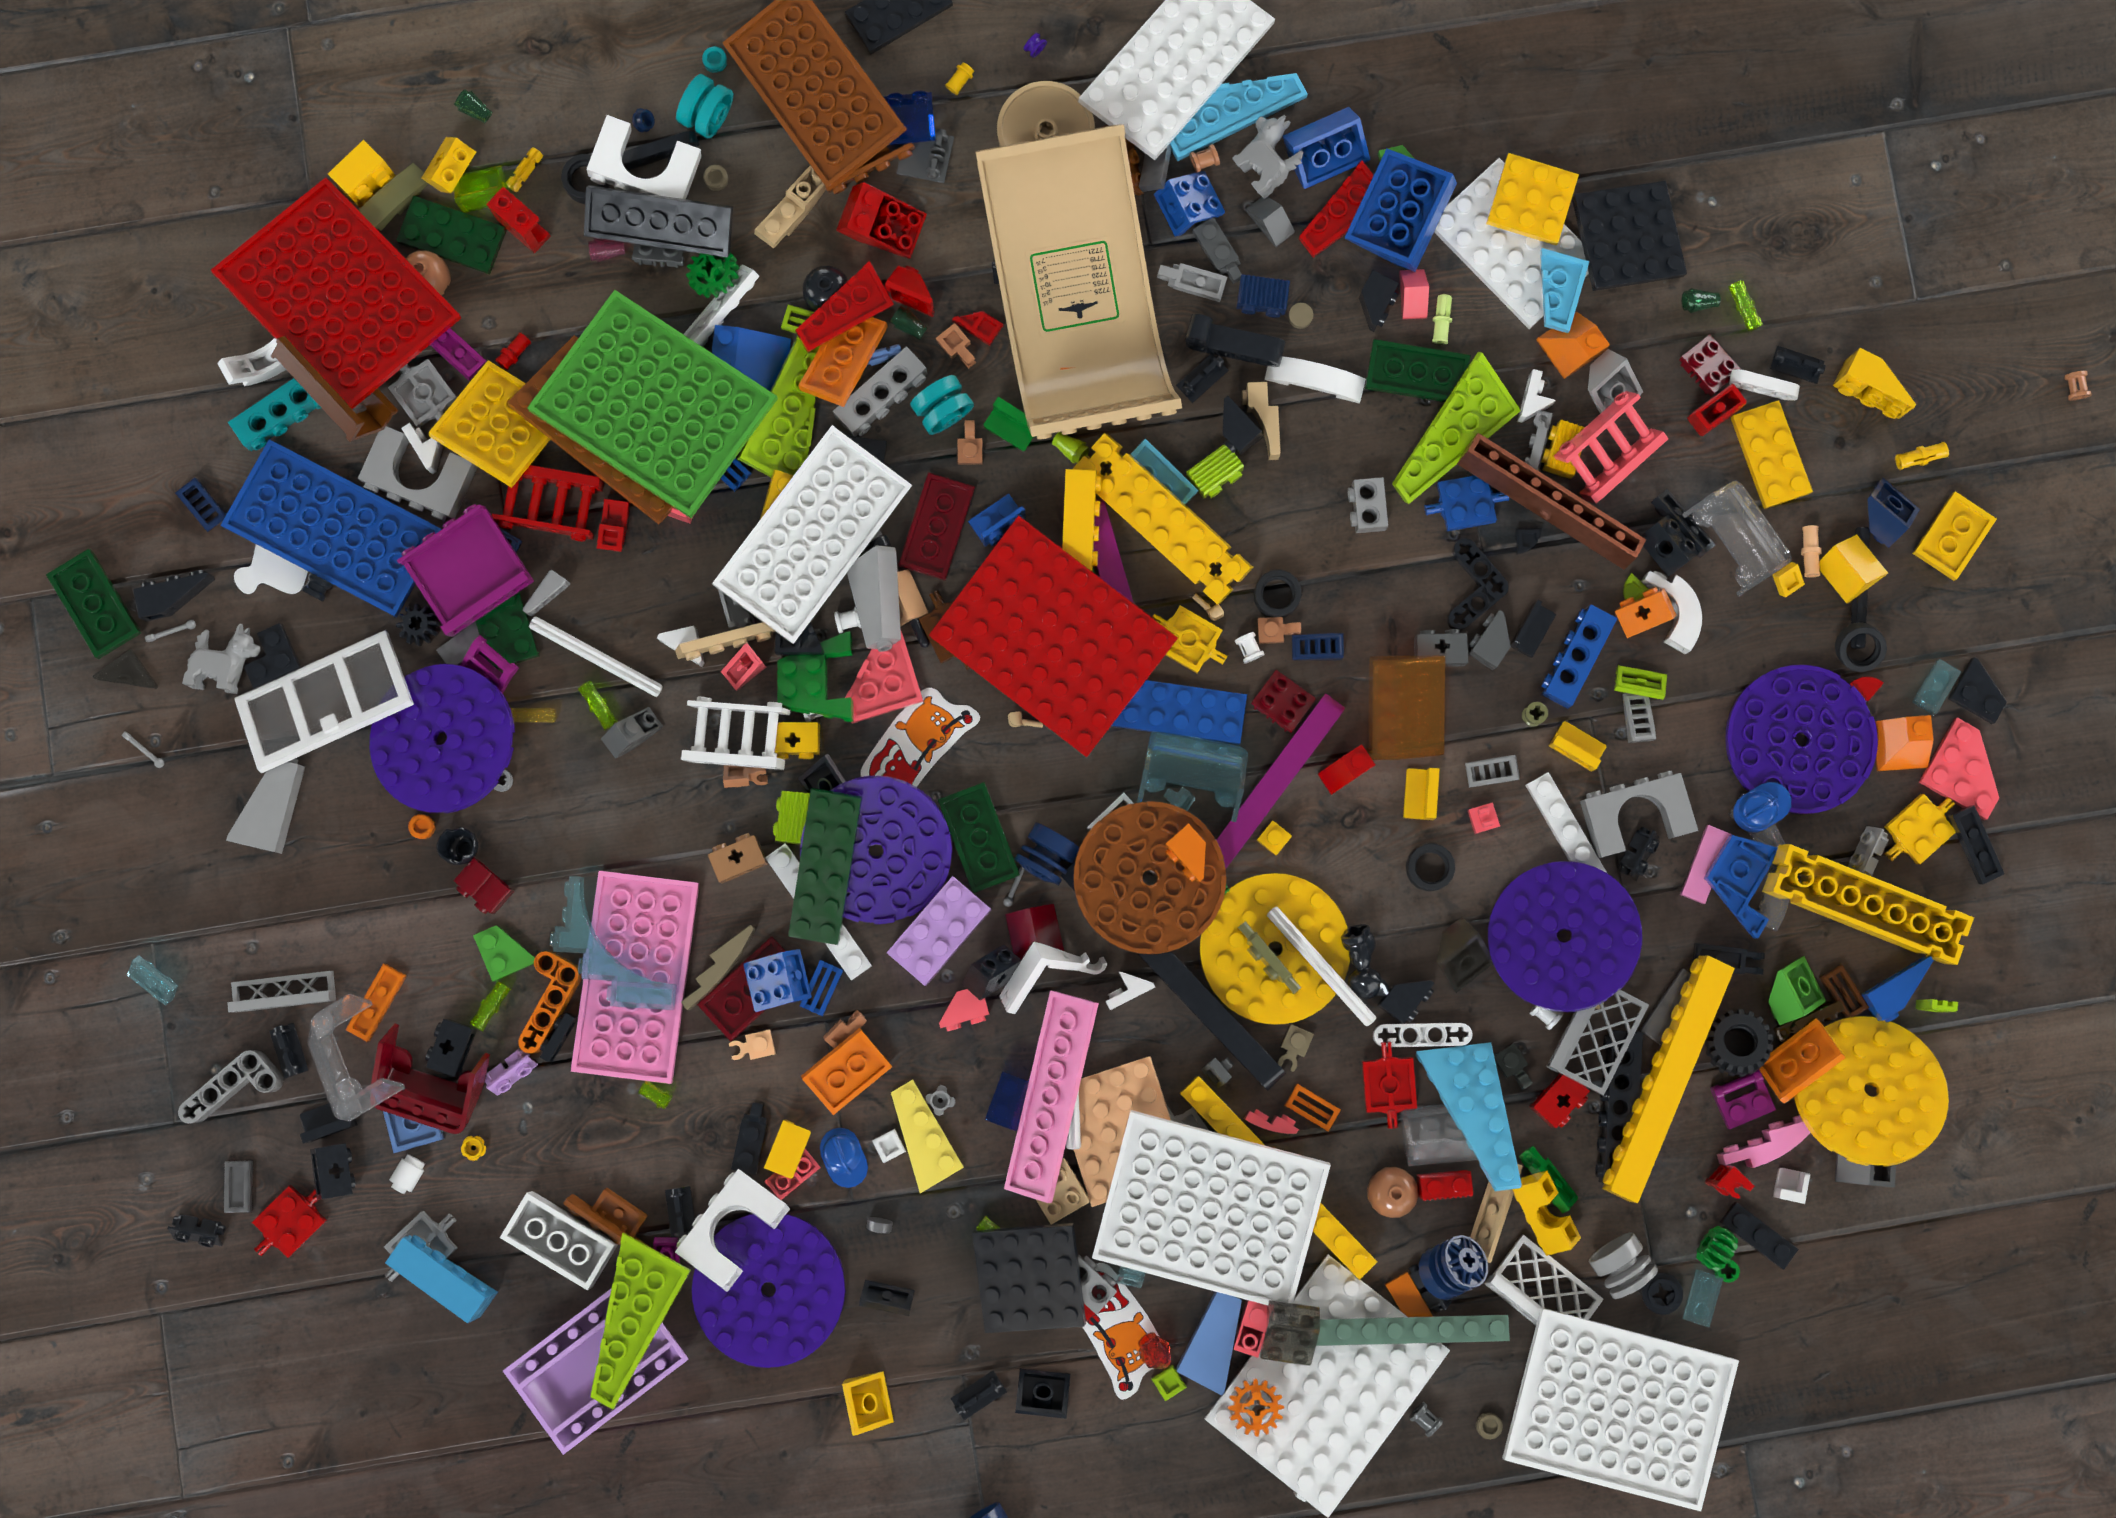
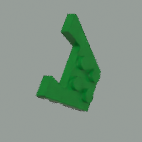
M850 631L821 642L824 655H789L777 660V703H782L783 708L804 714L815 713L823 715L825 718L833 719V717L844 719L846 722H854L853 700L851 697L827 700V659L853 656L852 634Z

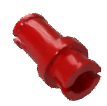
M519 332L507 348L503 347L501 349V354L495 361L505 370H508L512 364H516L519 361L517 358L531 344V341Z

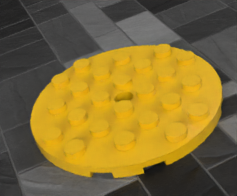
M1262 874L1237 883L1224 895L1223 902L1215 919L1200 937L1201 965L1205 978L1214 994L1236 1014L1263 1024L1293 1023L1321 1010L1333 999L1336 993L1267 917L1268 912L1274 907H1278L1343 980H1345L1348 972L1350 957L1349 951L1343 947L1341 936L1348 927L1335 902L1313 883L1287 874ZM1246 921L1267 946L1274 941L1281 944L1282 953L1276 957L1302 987L1295 994L1292 993L1285 983L1279 982L1277 979L1272 981L1263 970L1266 967L1261 960L1256 961L1249 954L1247 949L1250 946L1247 944V938L1238 928L1243 922Z
M1849 1017L1825 1026L1824 1028L1846 1058L1794 1096L1797 1110L1807 1129L1829 1151H1835L1847 1158L1846 1160L1865 1166L1897 1165L1922 1153L1933 1143L1942 1130L1949 1103L1947 1082L1943 1070L1931 1050L1909 1030L1891 1021L1887 1023L1885 1021H1878L1876 1017ZM1865 1085L1876 1087V1096L1867 1095Z

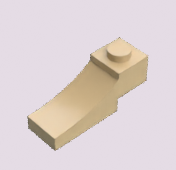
M1248 382L1246 390H1242V405L1247 406V413L1252 412L1262 429L1268 450V460H1278L1280 457L1278 406H1268L1267 382Z

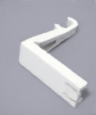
M1033 942L999 995L1006 1008V1012L1016 1014L1046 965L1048 968L1081 971L1095 975L1105 970L1107 963L1104 957L1099 958L1096 964H1089L1090 960L1086 952L1079 957L1042 943Z

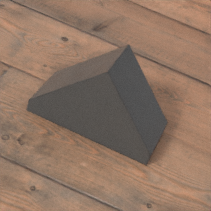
M1261 197L1245 210L1275 248L1295 233L1282 205L1269 197L1265 199Z

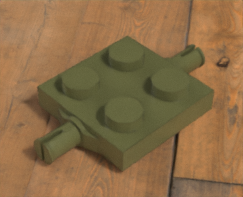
M1246 921L1243 922L1238 928L1247 938V944L1250 946L1247 949L1249 954L1256 961L1261 960L1266 967L1263 970L1272 981L1277 979L1279 982L1285 983L1292 993L1295 994L1302 987L1295 981L1292 974L1261 937L1257 935L1258 933L1254 932Z

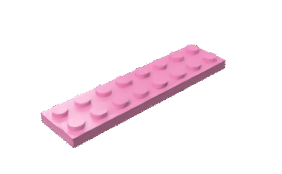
M1050 991L1004 1189L1046 1203H1052L1099 1003L1057 991Z

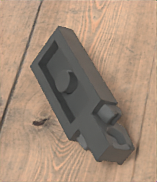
M1213 217L1195 227L1192 232L1217 273L1219 272L1221 275L1227 274L1232 284L1240 281L1242 274L1238 269V266L1241 265L1239 257L1215 218Z

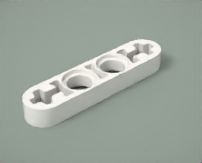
M1464 1023L1382 1024L1373 1031V1040L1379 1046H1381L1383 1039L1378 1038V1033H1382L1383 1028H1386L1387 1033H1396L1395 1027H1399L1398 1039L1400 1043H1395L1396 1038H1388L1387 1041L1392 1042V1047L1463 1046L1472 1039V1030ZM1436 1027L1442 1032V1038L1438 1042H1432L1429 1039L1428 1032L1431 1028ZM1445 1027H1450L1448 1032H1457L1458 1027H1462V1031L1466 1032L1467 1036L1462 1037V1042H1459L1458 1037H1449L1450 1042L1446 1043L1447 1031ZM1407 1028H1413L1417 1033L1415 1041L1411 1043L1406 1042L1403 1038V1032Z

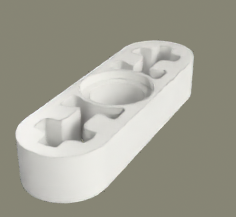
M1732 370L1729 381L1730 385L1734 384L1737 388L1783 400H1797L1800 389L1798 384L1746 370Z

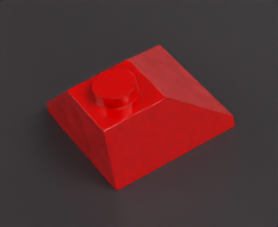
M898 265L885 283L886 291L891 300L933 317L935 313L933 300L922 276L918 274L919 271L911 266H905L904 268Z

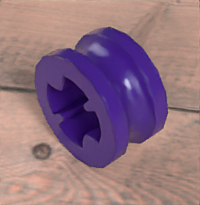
M1035 33L1026 42L1023 49L1026 52L1029 51L1030 56L1035 58L1045 48L1047 41L1045 39L1041 40L1040 34Z

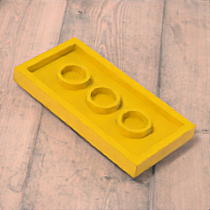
M1779 400L1731 417L1764 509L1809 495L1813 492Z

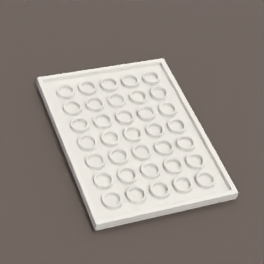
M1130 1110L1092 1258L1291 1312L1331 1165L1329 1162Z
M1327 1254L1295 1296L1291 1312L1285 1310L1264 1338L1258 1358L1251 1356L1204 1419L1329 1518L1450 1350L1442 1343L1304 1346L1303 1320L1407 1317ZM1253 1378L1258 1380V1385H1261L1263 1380L1268 1381V1389L1271 1386H1275L1276 1390L1273 1394L1282 1395L1278 1404L1284 1406V1409L1278 1410V1414L1283 1418L1275 1419L1274 1421L1278 1427L1275 1429L1269 1426V1434L1267 1435L1260 1430L1259 1437L1254 1436L1253 1430L1248 1435L1244 1434V1426L1236 1429L1237 1419H1229L1234 1412L1227 1409V1406L1233 1405L1234 1402L1229 1399V1395H1237L1234 1387L1244 1388L1242 1382L1244 1380L1249 1385H1252ZM1260 1390L1261 1397L1266 1402H1272L1270 1397ZM1250 1391L1242 1396L1240 1402L1247 1400ZM1254 1400V1405L1244 1408L1250 1409L1257 1414V1410L1267 1408V1406H1262L1257 1403V1400ZM1272 1412L1266 1413L1262 1418L1261 1424L1269 1419ZM1240 1413L1242 1419L1251 1425L1250 1417L1246 1413Z
M1541 1307L1502 1458L1517 1464L1701 1511L1739 1360Z

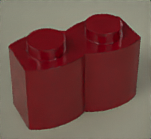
M473 858L453 880L458 885L456 890L466 898L470 895L476 901L474 906L484 914L487 912L495 914L514 893L505 882L476 858Z

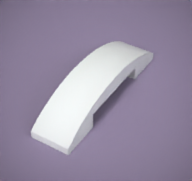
M1282 357L1280 367H1267L1264 380L1287 386L1294 384L1334 394L1336 398L1360 403L1366 379L1324 364Z

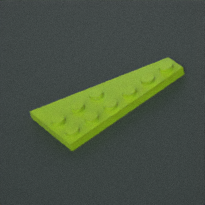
M798 336L770 391L777 395L778 400L746 442L737 458L771 478L774 470L795 475L808 458L809 447L811 446L816 396L800 391L798 385L820 346L807 353Z
M1477 352L1393 481L1392 485L1405 503L1410 504L1458 463L1466 447L1478 433L1488 439L1521 411L1482 352Z
M622 1233L621 1246L616 1263L617 1267L611 1288L600 1354L590 1396L612 1410L616 1407L691 1271L626 1233Z

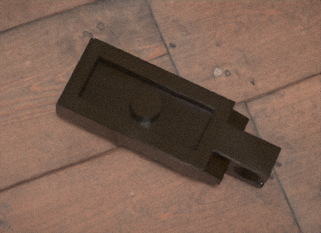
M1830 999L1806 1016L1773 1027L1778 1041L1785 1042L1817 1018L1819 1021L1824 1020L1825 1022L1837 1018L1839 1016L1838 1013L1845 1009L1841 1001Z

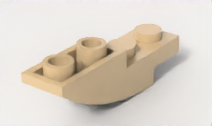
M811 165L791 185L782 201L755 229L754 234L773 249L786 235L790 236L826 190L824 183Z

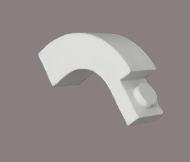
M275 338L254 352L222 358L217 363L229 385L243 383L244 386L257 384L286 370L276 358L273 359L271 357L277 345Z
M1649 571L1644 575L1641 582L1648 589L1656 587L1657 590L1665 588L1676 612L1672 628L1664 643L1683 654H1687L1692 650L1701 631L1702 611L1699 600L1690 585L1678 575L1674 576L1669 582L1664 574L1658 571Z

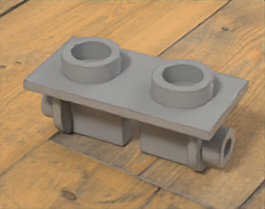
M1866 826L1865 831L1860 837V842L1850 859L1849 868L1873 876L1879 860L1872 856L1873 854L1881 856L1889 841L1887 839L1888 834L1884 832V829Z

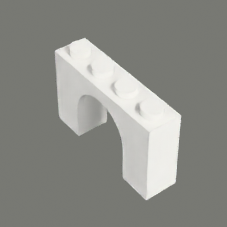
M607 115L587 167V173L591 180L600 185L608 183L618 190L686 199L701 159V149L677 141L670 162L662 174L650 179L635 177L622 164V156L632 132L631 124Z
M739 1169L735 1173L732 1172L724 1182L725 1187L719 1194L713 1195L708 1203L709 1208L704 1214L697 1216L692 1224L693 1229L688 1235L685 1234L681 1237L675 1251L676 1254L726 1292L729 1291L743 1271L719 1253L715 1246L714 1231L719 1220L732 1211L744 1210L753 1213L775 1229L790 1210L787 1204Z

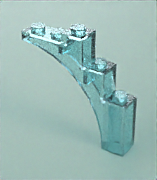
M569 876V882L566 881L564 886V896L568 897L567 907H563L562 921L566 923L565 927L555 926V931L551 932L550 946L553 947V951L583 954V959L580 958L578 964V973L582 974L581 979L612 981V985L607 988V1001H610V1006L675 1010L676 985L656 982L640 976L622 965L607 951L597 937L588 917L584 899V878Z

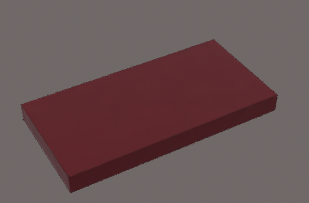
M928 472L898 564L899 567L946 581L972 501L975 486Z
M773 936L697 1004L730 1042L766 1011H754L744 963L785 952V949Z

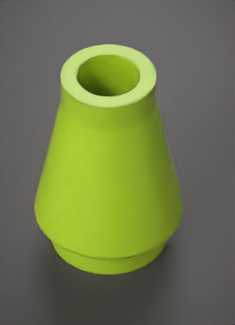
M1058 432L1052 441V445L1057 447L1072 463H1078L1084 455L1088 456L1090 448L1086 446V442L1062 435L1061 432Z

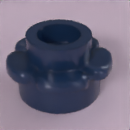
M639 108L632 116V123L637 131L643 133L653 128L655 119L651 111Z

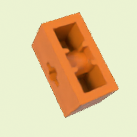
M1654 587L1642 593L1644 597L1637 600L1630 597L1619 602L1620 607L1615 610V613L1627 638L1675 618L1676 612L1665 588L1657 590ZM1642 606L1644 609H1650L1647 615L1645 613L1640 614L1639 610Z

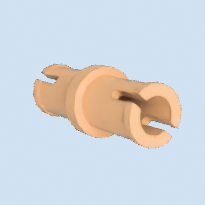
M1814 525L1802 527L1803 548L1801 549V555L1804 556V577L1820 576L1819 555L1822 554V548L1819 547V527Z

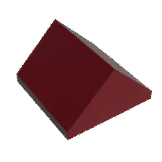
M1054 904L1005 914L1013 953L1021 960L1033 942L1042 943L1064 951Z

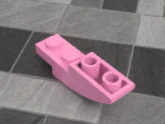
M1800 1115L1792 1117L1793 1122L1784 1124L1783 1120L1768 1124L1769 1129L1762 1130L1764 1141L1762 1137L1748 1140V1145L1738 1147V1144L1726 1146L1723 1148L1724 1152L1717 1154L1719 1164L1728 1165L1745 1160L1746 1167L1755 1168L1786 1154L1801 1143L1811 1132L1807 1129Z

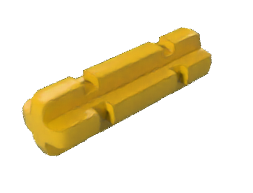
M534 147L526 154L528 157H524L513 172L514 176H510L506 181L507 187L514 192H518L522 186L521 182L527 180L536 167L535 163L538 164L543 158L542 153Z

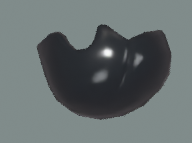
M463 827L454 830L446 829L438 838L436 849L439 856L446 862L453 865H463L475 858L478 852V840L474 833Z

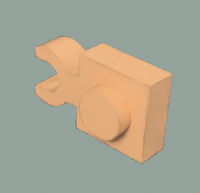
M771 1030L745 1035L746 1043L741 1041L729 1043V1047L735 1045L740 1047V1053L731 1056L733 1060L742 1059L746 1053H749L750 1060L776 1054Z

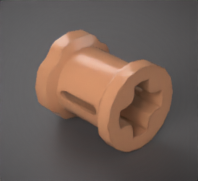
M1213 144L1209 145L1205 150L1197 153L1193 151L1189 154L1195 172H1200L1201 169L1213 164L1215 166L1220 165L1219 156Z
M2087 371L2072 372L2064 376V379L2068 381L2069 401L2084 399L2092 395L2091 391H2088ZM2076 381L2079 382L2080 390L2077 389Z

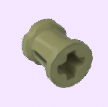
M1533 702L1523 709L1521 714L1522 720L1527 726L1536 727L1547 719L1548 709L1541 702ZM1536 709L1537 714H1540V717L1535 720L1534 716L1530 715V712Z

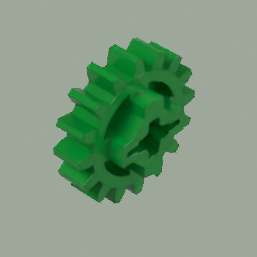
M731 252L729 257L699 253V257L692 256L691 259L694 263L687 265L691 272L687 273L686 277L690 280L688 284L698 295L703 294L706 298H709L712 293L715 298H718L720 291L727 294L726 288L728 286H735L732 280L739 278L735 271L740 270V267L736 263L738 260Z

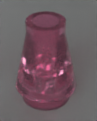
M594 238V241H588L591 261L597 260L598 263L619 255H625L623 242Z

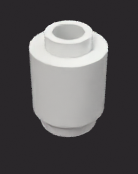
M407 1154L405 1159H401L389 1179L393 1182L391 1187L402 1194H405L406 1191L412 1192L424 1172L423 1167L425 1163Z

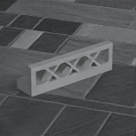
M334 971L231 982L233 1002H227L228 1012L237 1013L336 1001ZM327 977L328 991L318 992L312 985L318 978ZM303 979H311V980H310L309 983H307V982H306L305 980H303ZM294 980H298L305 985L300 994L293 995L287 990ZM279 982H286V983L284 984V986H282ZM269 983H273L280 988L275 997H267L262 993ZM262 984L258 989L254 986ZM248 986L255 991L249 1000L240 1001L239 987Z

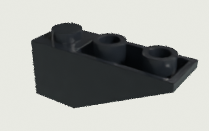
M204 570L190 572V576L183 578L180 576L165 578L166 582L157 584L154 581L142 583L141 587L133 589L138 617L148 622L172 616L215 580L214 576Z

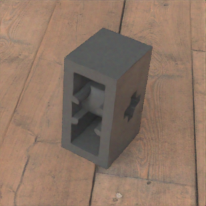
M1459 629L1445 630V634H1435V630L1420 631V634L1414 637L1415 668L1456 667L1468 664L1467 633H1460ZM1439 643H1441L1442 647H1446V650L1440 653V649H1435Z

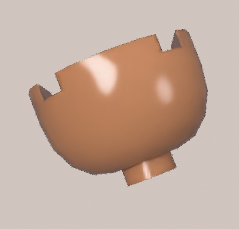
M427 250L409 254L405 259L442 296L447 285L449 286L451 282L450 270L446 262L437 254Z
M1385 1167L1371 1177L1367 1187V1196L1373 1209L1380 1215L1389 1218H1400L1408 1214L1415 1207L1418 1199V1186L1414 1177L1406 1170L1397 1167Z

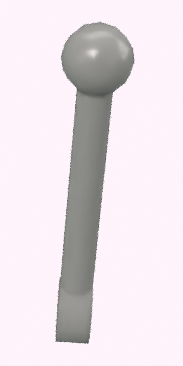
M188 620L186 624L157 634L147 635L145 640L146 642H152L157 638L187 628L194 629L196 623L194 620Z
M124 731L122 736L149 757L157 768L164 766L163 759L155 757L129 733Z
M1022 866L1019 869L1020 876L1016 877L1008 897L1003 900L1004 905L1007 907L1013 904L1012 898L1024 873Z

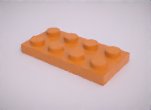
M872 317L821 345L798 385L800 391L844 407L888 328L887 322Z

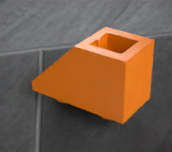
M1188 823L1165 844L1168 848L1165 853L1174 863L1179 861L1185 867L1182 872L1191 882L1196 880L1200 883L1204 879L1206 842Z

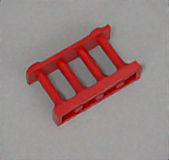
M530 465L512 488L508 486L503 514L492 513V517L499 527L505 529H513V526L569 535L572 540L585 542L586 538L593 540L594 534L585 528L592 494H595V491L603 492L604 481L596 476ZM523 478L531 479L532 483H534L527 519L512 517L519 481H522ZM547 482L556 484L558 488L551 523L537 521L543 486H546ZM571 486L580 488L582 492L575 528L561 525L567 492L571 489Z

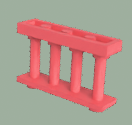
M1625 391L1618 394L1610 406L1572 440L1562 444L1559 451L1554 455L1556 460L1566 463L1571 461L1586 485L1579 493L1585 501L1597 504L1668 440L1664 431L1648 429L1632 406L1641 398L1637 393ZM1624 412L1640 434L1639 439L1632 446H1630L1614 422ZM1606 428L1622 450L1621 456L1614 462H1612L1596 439ZM1588 445L1604 467L1603 472L1596 478L1593 477L1578 455Z

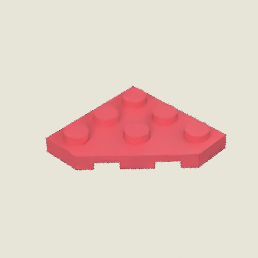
M902 631L901 640L892 645L890 650L880 652L878 649H871L858 672L851 689L845 697H851L853 700L854 722H851L852 724L924 702Z
M1954 718L1919 783L1945 798H1950L1952 802L1962 808L1975 805L1979 817L1987 820L1999 800V795L1979 729L1960 718Z

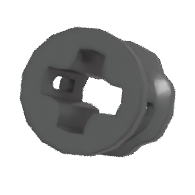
M1425 1402L1416 1407L1409 1416L1412 1422L1416 1421L1425 1430L1427 1437L1433 1435L1443 1423V1419L1437 1418L1427 1408Z

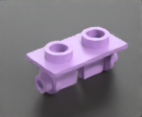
M517 1049L505 1059L509 1066L507 1069L500 1063L486 1073V1088L498 1096L508 1091L520 1078L529 1075L538 1064L529 1057V1053Z

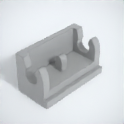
M718 589L730 630L755 624L752 613Z

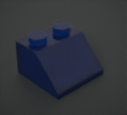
M915 91L912 94L891 93L888 96H883L907 128L904 133L889 145L936 141L932 92Z
M1003 1071L985 1120L1017 1131L1029 1081Z

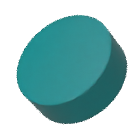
M712 46L704 51L702 61L708 71L718 73L725 69L727 66V56L723 49Z

